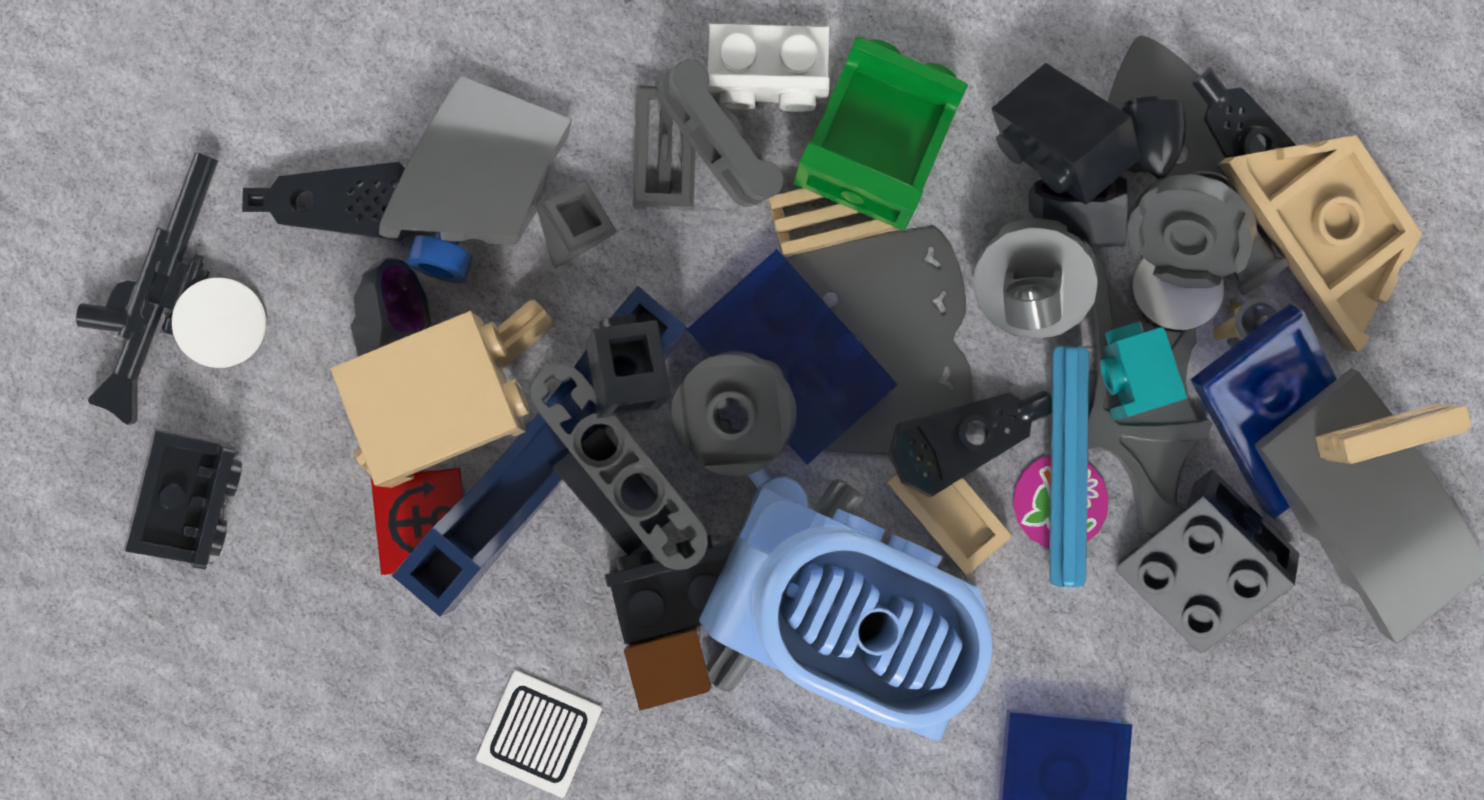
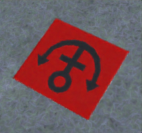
M460 468L413 473L414 479L392 488L375 486L371 478L381 575L393 574L432 527L462 499L463 488Z

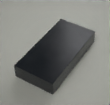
M598 424L591 426L583 434L581 440L582 449L590 459L596 461L607 460L617 451L616 445ZM567 447L549 461L554 471L627 555H630L643 544L642 540ZM639 473L628 476L621 487V497L624 503L631 509L645 510L651 507L657 499V494ZM664 505L658 514L641 521L640 525L647 533H651L656 524L660 528L665 526L670 521L667 515L672 512Z

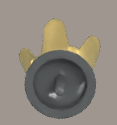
M1265 297L1252 298L1245 303H1233L1230 309L1235 311V317L1218 325L1212 334L1216 340L1238 337L1240 342L1232 360L1237 365L1248 362L1261 346H1266V352L1269 355L1275 352L1277 342L1283 338L1286 329V315L1282 307L1274 300Z

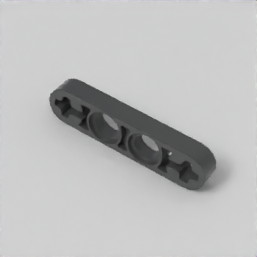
M553 364L542 369L534 378L531 387L532 402L540 415L660 563L674 570L688 569L696 565L705 555L708 545L707 532L699 519L616 416L597 419L596 413L581 419L572 433L568 435L561 425L573 418L560 404H555L550 408L546 406L544 399L550 394L546 383L554 377L561 383L567 382L570 379L574 380L577 387L573 389L571 395L582 411H584L590 401L594 402L595 405L597 404L595 391L585 377L572 366ZM596 424L610 426L618 436L619 444L617 451L612 457L603 461L590 459L582 449L581 440L583 434L589 427ZM634 473L649 475L658 486L656 501L645 510L631 509L624 503L621 497L623 482ZM668 499H671L678 507L677 512L667 515L672 523L680 530L690 525L696 533L690 540L694 551L686 558L678 551L670 556L664 553L662 547L667 543L668 539L658 524L654 526L651 533H647L640 525L641 521L658 514Z

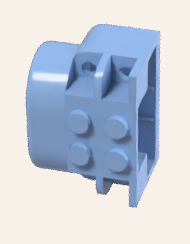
M761 486L699 618L701 625L709 636L716 641L781 671L794 683L815 694L882 724L909 729L929 739L941 742L951 718L966 708L976 697L989 672L993 651L992 633L986 615L985 603L979 593L980 588L937 569L942 556L894 534L891 535L887 545L880 542L885 529L837 508L833 519ZM872 612H882L883 623L879 633L870 640L860 641L858 630L864 617Z

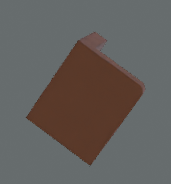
M698 626L628 643L624 648L639 711L710 691L711 682L700 644L701 635Z

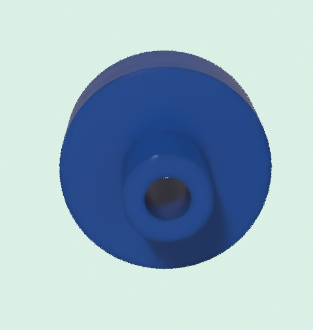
M436 232L435 237L416 236L406 262L413 269L430 277L452 283H463L466 280L473 257L469 252L458 246L459 241L441 240L440 232Z

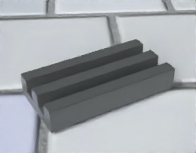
M637 86L633 188L634 209L658 207V209L670 210V208L694 210L696 150L683 134L681 194H671L673 119L662 104L658 193H647L650 100L659 99L656 91L657 86Z

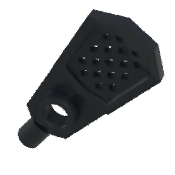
M400 162L278 176L271 188H243L242 212H270L279 225L401 241L413 231L401 230L398 238H387L379 235L380 222L385 213L383 210L388 206L396 186L393 187L392 185L395 182H399L405 170V167ZM371 190L372 193L368 196L366 193ZM388 190L389 193L385 196L383 193ZM303 192H311L314 197L313 206L308 211L299 212L296 208L297 197ZM362 198L364 201L359 204L358 201ZM379 198L381 201L376 204L375 201Z

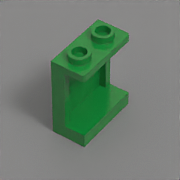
M855 37L845 66L811 142H808L799 162L793 184L905 231L917 208L925 183L968 84L957 79L951 70L935 63L922 64L901 55L900 51L888 42L878 39L868 41L861 37Z

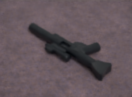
M194 153L166 231L157 228L137 282L127 280L118 283L111 291L106 306L81 303L77 309L76 324L78 327L118 332L117 336L125 338L114 372L88 398V402L113 413L126 425H133L137 422V380L164 307L172 309L170 316L165 318L162 330L164 333L173 335L172 315L178 299L189 287L197 282L208 279L210 273L202 269L204 257L195 254L189 264L182 262L219 162L201 153Z

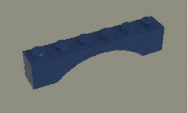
M639 286L633 290L611 316L635 315L637 323L657 320L665 360L689 333L685 324ZM586 349L574 368L585 377L594 389ZM624 359L613 360L616 375L620 377L632 375V367L629 362ZM572 379L561 383L545 403L549 408L555 404L562 405L573 418L561 425L568 435L572 433L581 419L596 413L594 402L590 401L584 411H582L574 401L571 392L577 387V384ZM539 412L526 426V432L521 433L481 479L432 527L392 575L393 578L439 617L456 609L563 482L561 477L551 467L549 461L565 449L566 446ZM598 424L604 432L609 428L607 425Z

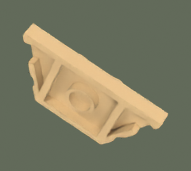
M1345 136L1225 158L1219 163L1220 167L1237 192L1251 208L1258 223L1280 255L1288 261V267L1346 351L1359 352L1365 347L1370 337L1364 334L1378 304L1388 302L1398 283L1399 269L1403 263L1410 259L1422 233L1358 136Z

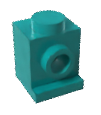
M1140 321L1105 333L1108 345L1102 347L1105 359L1100 360V371L1106 389L1111 395L1117 394L1121 404L1110 409L1113 420L1187 399L1164 326L1144 332Z

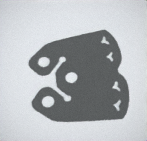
M935 227L848 241L793 255L758 288L753 297V309L757 315L777 335L782 337L800 335L825 303V294L834 292L839 297V303L830 308L814 330L816 369L838 391H843L846 394L847 399L842 405L833 404L831 395L803 367L789 366L782 369L784 379L790 388L805 391L809 398L807 410L802 414L796 415L795 428L791 435L793 439L807 448L827 452L889 454L898 423L972 403L973 393L970 365L953 341L955 333L962 324L966 313L964 282L953 249L944 235ZM929 247L934 249L933 258L940 263V270L923 262L928 254ZM787 288L797 291L802 299L799 311L791 315L781 313L775 304L778 293ZM943 291L946 292V297L943 300V305L946 309L945 315H941L939 309L932 304V300L938 298ZM851 334L861 340L863 350L856 360L847 361L837 354L836 345L842 336ZM946 366H949L951 371L948 380L954 386L952 391L944 384L938 382Z

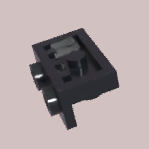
M711 534L707 535L708 545L705 555L696 565L682 570L665 567L658 560L653 559L650 550L615 558L618 569L609 571L604 576L607 587H611L624 644L700 626L699 618L729 556L726 542L713 545ZM691 539L675 543L676 550L684 558L690 556L694 551L690 544Z

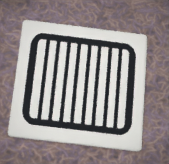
M514 670L476 756V760L564 798L600 716L602 707L518 670Z

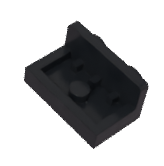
M154 429L124 545L125 552L190 563L192 568L206 570L209 556L220 555L226 537L227 520L219 519L224 496L234 497L240 481L242 461L234 460L235 448L225 443Z

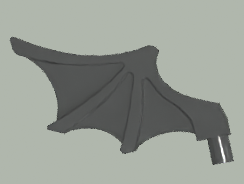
M1095 257L1098 268V285L1091 311L1095 333L1096 364L1095 382L1088 416V449L1099 448L1108 451L1120 461L1132 483L1138 529L1151 536L1183 510V508L1178 507L1177 502L1178 482L1183 465L1196 444L1209 435L1213 424L1209 419L1201 420L1196 415L1187 392V368L1191 351L1197 343L1196 328L1187 330L1164 328L1187 399L1113 420L1110 409L1121 404L1118 395H1111L1106 389L1100 371V360L1105 359L1102 347L1108 345L1105 333L1140 321L1144 332L1160 327L1142 320L1123 305L1109 284L1103 262Z

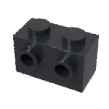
M1044 63L991 108L1000 133L996 136V141L1002 152L1015 164H1021L1024 161L1038 171L1042 180L1053 191L1057 193L1066 191L1085 205L1141 159L1131 116L1047 63Z

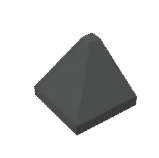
M587 180L539 200L536 203L549 255L556 268L617 232Z

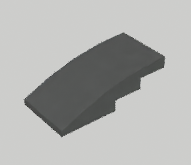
M1351 368L1255 443L1254 446L1303 531L1320 542L1341 581L1358 592L1380 633L1398 644L1484 575V554L1458 509L1416 446L1353 464L1326 461V459L1320 457L1316 441L1317 436L1392 416V413L1361 373Z

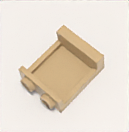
M468 311L330 368L375 486L392 488L414 479L412 474L503 436L509 434L516 436L526 432L522 416L530 413L528 403L518 381L513 379L507 382L499 359L507 356V352L501 335L493 322L484 324L479 316L472 311Z

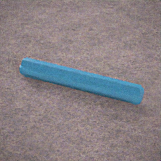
M1075 345L1056 347L1052 352L1049 581L1052 585L1058 587L1084 586L1087 575L1089 351L1085 347Z

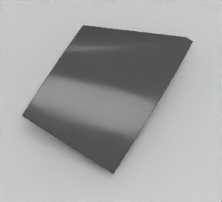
M461 75L440 105L414 150L381 219L379 235L387 238H398L401 230L440 232L441 240L463 242L469 239H479L487 243L517 244L537 212L536 203L542 197L546 172L569 136L572 119Z

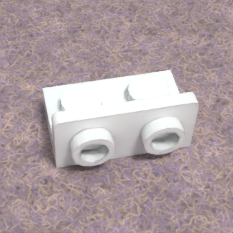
M709 24V84L707 90L715 101H719L720 108L737 111L750 110L755 108V102L779 103V108L784 111L808 112L815 110L816 104L827 103L830 80L828 78L829 27Z

